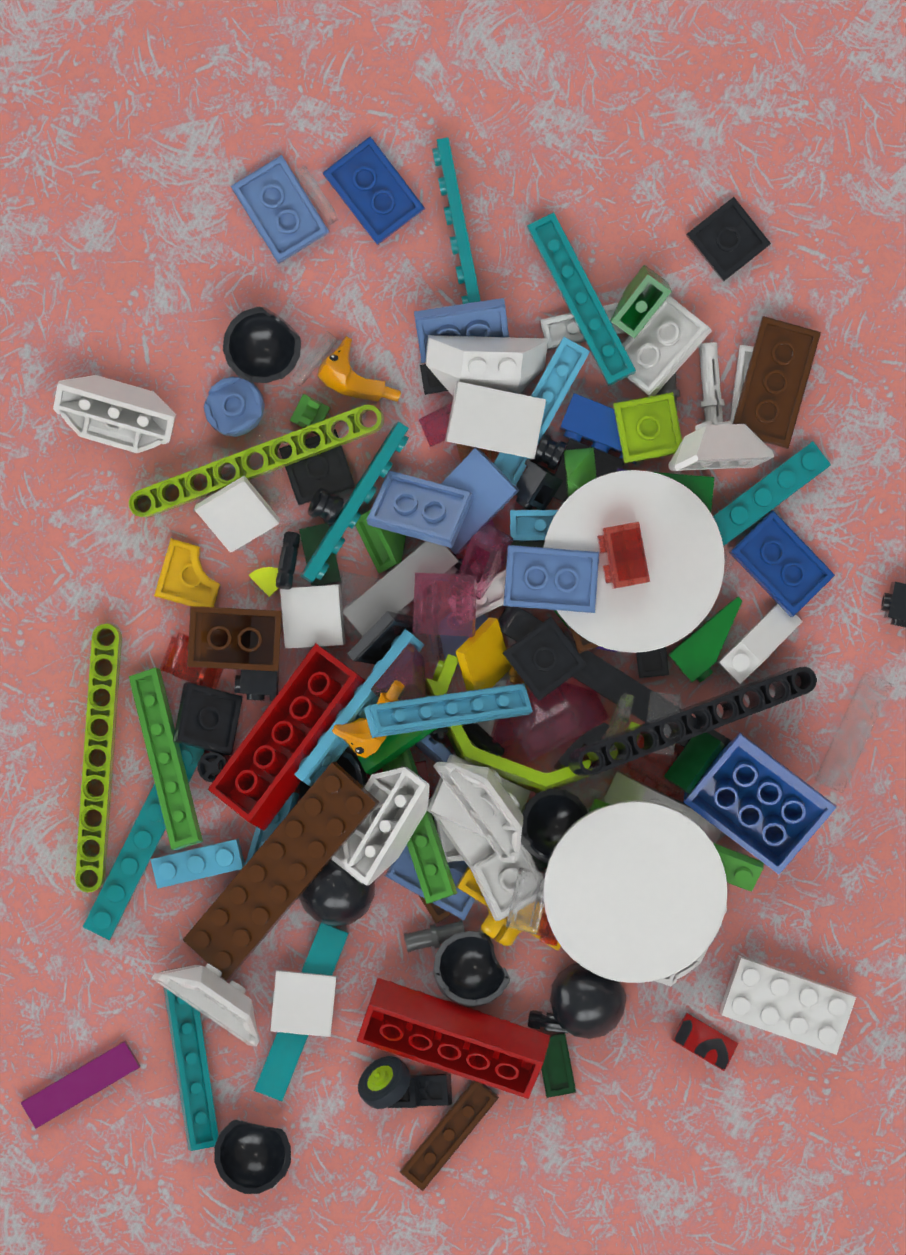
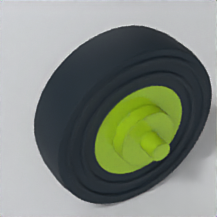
M394 1056L381 1057L372 1062L362 1073L358 1082L359 1095L372 1108L384 1109L398 1102L406 1093L411 1080L410 1071L400 1059Z

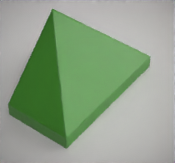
M594 448L563 451L568 497L586 483L596 479Z
M369 510L360 516L355 526L378 573H382L401 563L406 535L368 525L366 519L371 511Z

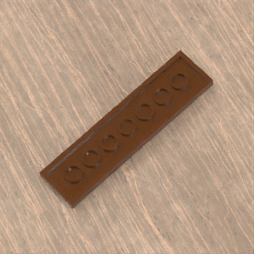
M336 761L332 762L183 938V941L204 961L221 971V977L225 980L230 979L380 802Z

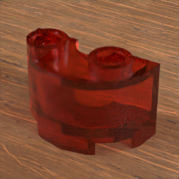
M178 632L177 637L172 636L160 670L185 681L216 689L223 669L187 667L189 636Z

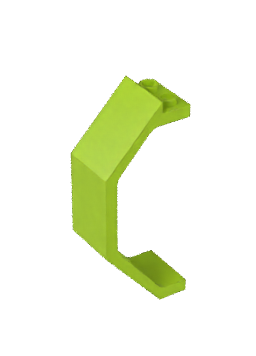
M448 654L445 662L439 660L433 679H425L424 688L429 697L447 694L458 663L456 656ZM631 722L626 730L639 726V724ZM462 725L448 727L447 737L457 757L476 766L489 767L495 770L500 777L532 792L539 793L547 789H557L592 776L575 775L569 766L551 773L540 772L476 748L471 744ZM618 751L610 752L611 757L615 759ZM590 759L583 761L584 767L588 769L591 764Z

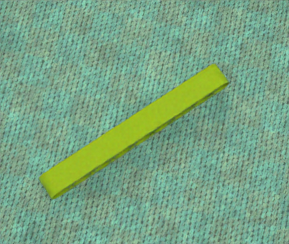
M373 405L360 406L140 489L131 495L129 508L136 516L153 517L214 494L242 476L251 480L376 433L384 425V415L380 409ZM367 411H374L377 415V422L372 427H365L362 423V416ZM344 421L349 426L348 434L343 438H337L334 434V426L338 422ZM311 432H317L321 439L318 447L310 449L306 445V437ZM287 442L292 447V454L287 459H281L277 452L278 447L282 443ZM255 453H260L264 458V464L258 470L252 469L249 463L251 456ZM227 464H232L235 467L236 474L233 479L226 481L222 477V468ZM200 474L205 475L208 481L207 487L202 491L196 490L193 483L196 476ZM176 485L179 489V497L177 500L170 502L166 497V490L169 486ZM147 495L151 500V507L148 511L142 512L138 508V500L142 496Z
M112 624L97 626L93 631L91 641L75 871L77 887L87 893L99 889L104 884L106 876L122 634L119 628ZM104 629L112 630L115 636L114 642L109 646H105L100 642L99 636ZM102 659H108L112 663V672L107 676L101 675L97 669L98 663ZM100 689H106L110 694V702L106 706L99 705L95 700V695ZM98 719H103L108 724V732L104 736L97 735L93 730V725ZM96 749H100L106 754V762L102 766L95 765L91 760L92 752ZM94 779L100 780L104 785V792L100 796L93 795L89 790V784ZM92 809L98 810L102 815V821L99 826H93L87 821V814ZM88 840H95L100 845V851L97 856H91L85 851V844ZM86 870H92L97 874L98 881L95 886H88L84 883L83 873Z

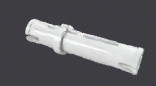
M716 342L701 343L698 346L703 401H700L701 408H704L705 422L712 421L713 425L723 422L722 406H725L724 399H721L718 344Z

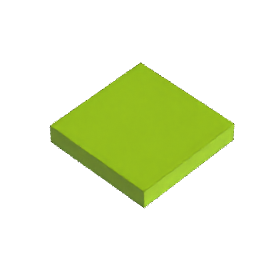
M673 392L613 403L624 464L675 454L682 442Z

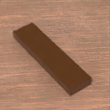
M472 1081L401 1168L400 1173L420 1190L424 1191L498 1100L499 1096L484 1084Z

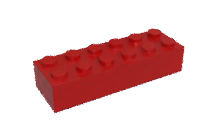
M315 643L209 786L208 790L247 822L265 831L300 784L301 780L294 774L299 769L301 761L310 755L316 747L320 736L329 730L335 722L339 711L348 705L354 697L356 689L366 680Z
M377 978L357 1042L529 1099L544 1063L551 1036L508 1020H503L481 1011L398 985L392 981Z

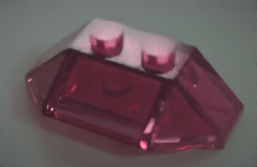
M564 682L540 701L536 699L532 692L528 693L533 712L529 715L498 719L492 741L494 743L498 742L504 748L505 752L501 756L502 758L524 765L583 734L610 717L596 691Z

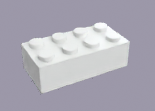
M738 955L719 1013L733 1020L837 1055L856 997L846 991Z

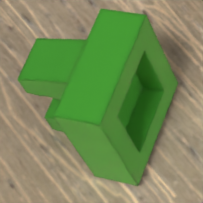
M303 394L290 422L305 428L325 420L330 407Z

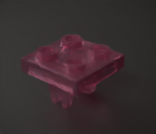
M415 572L413 633L475 636L477 575Z

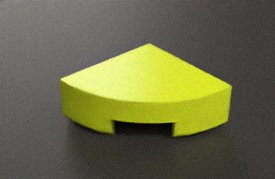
M264 567L248 575L269 597L279 589L276 587L277 573H279L278 568Z

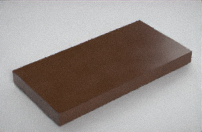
M762 316L732 424H745L764 443L789 449L821 332Z

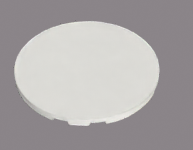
M640 470L619 471L600 476L586 483L570 495L554 515L545 536L543 548L599 552L595 613L556 611L577 634L606 649L631 653L647 652L669 646L691 633L708 615L722 585L725 565L724 547L718 526L712 514L690 489L658 473Z
M628 800L589 812L564 833L555 846L547 864L543 896L547 919L553 934L573 960L592 973L610 980L626 983L652 982L680 972L695 962L706 951L717 935L724 918L727 904V881L724 866L716 847L696 822L680 811L663 804L645 802L643 800Z

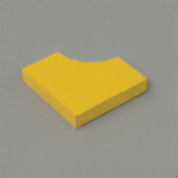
M171 538L154 596L187 606L214 607L221 584L210 579L204 572L199 559V546Z

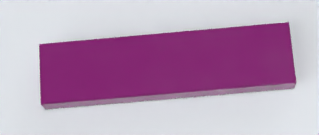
M124 1041L23 1100L21 1105L36 1129L141 1066L127 1042Z

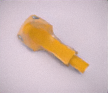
M347 336L342 340L338 348L322 361L318 369L317 377L327 387L342 395L372 401H379L382 397L398 402L401 391L385 386L386 381L366 379L357 375L352 370L349 360L352 339Z
M394 680L387 693L381 692L377 704L399 701L398 697L405 687L404 684ZM359 718L343 725L335 724L332 729L335 735L342 738L358 756L363 758L374 754L387 737L372 738L366 718Z

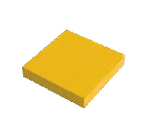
M489 617L456 650L467 691L492 688L511 669V664L502 654L506 650V646L497 618Z

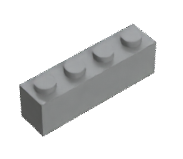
M425 541L342 612L360 634L364 636L387 611L406 615L411 610L408 604L417 597L422 601L435 590L431 586L439 578L445 582L458 571L455 565L459 561L446 546Z

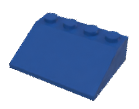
M739 733L719 753L692 792L688 794L684 791L683 801L777 874H780L837 808L834 803L742 733Z

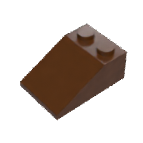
M190 606L187 667L279 671L282 611Z

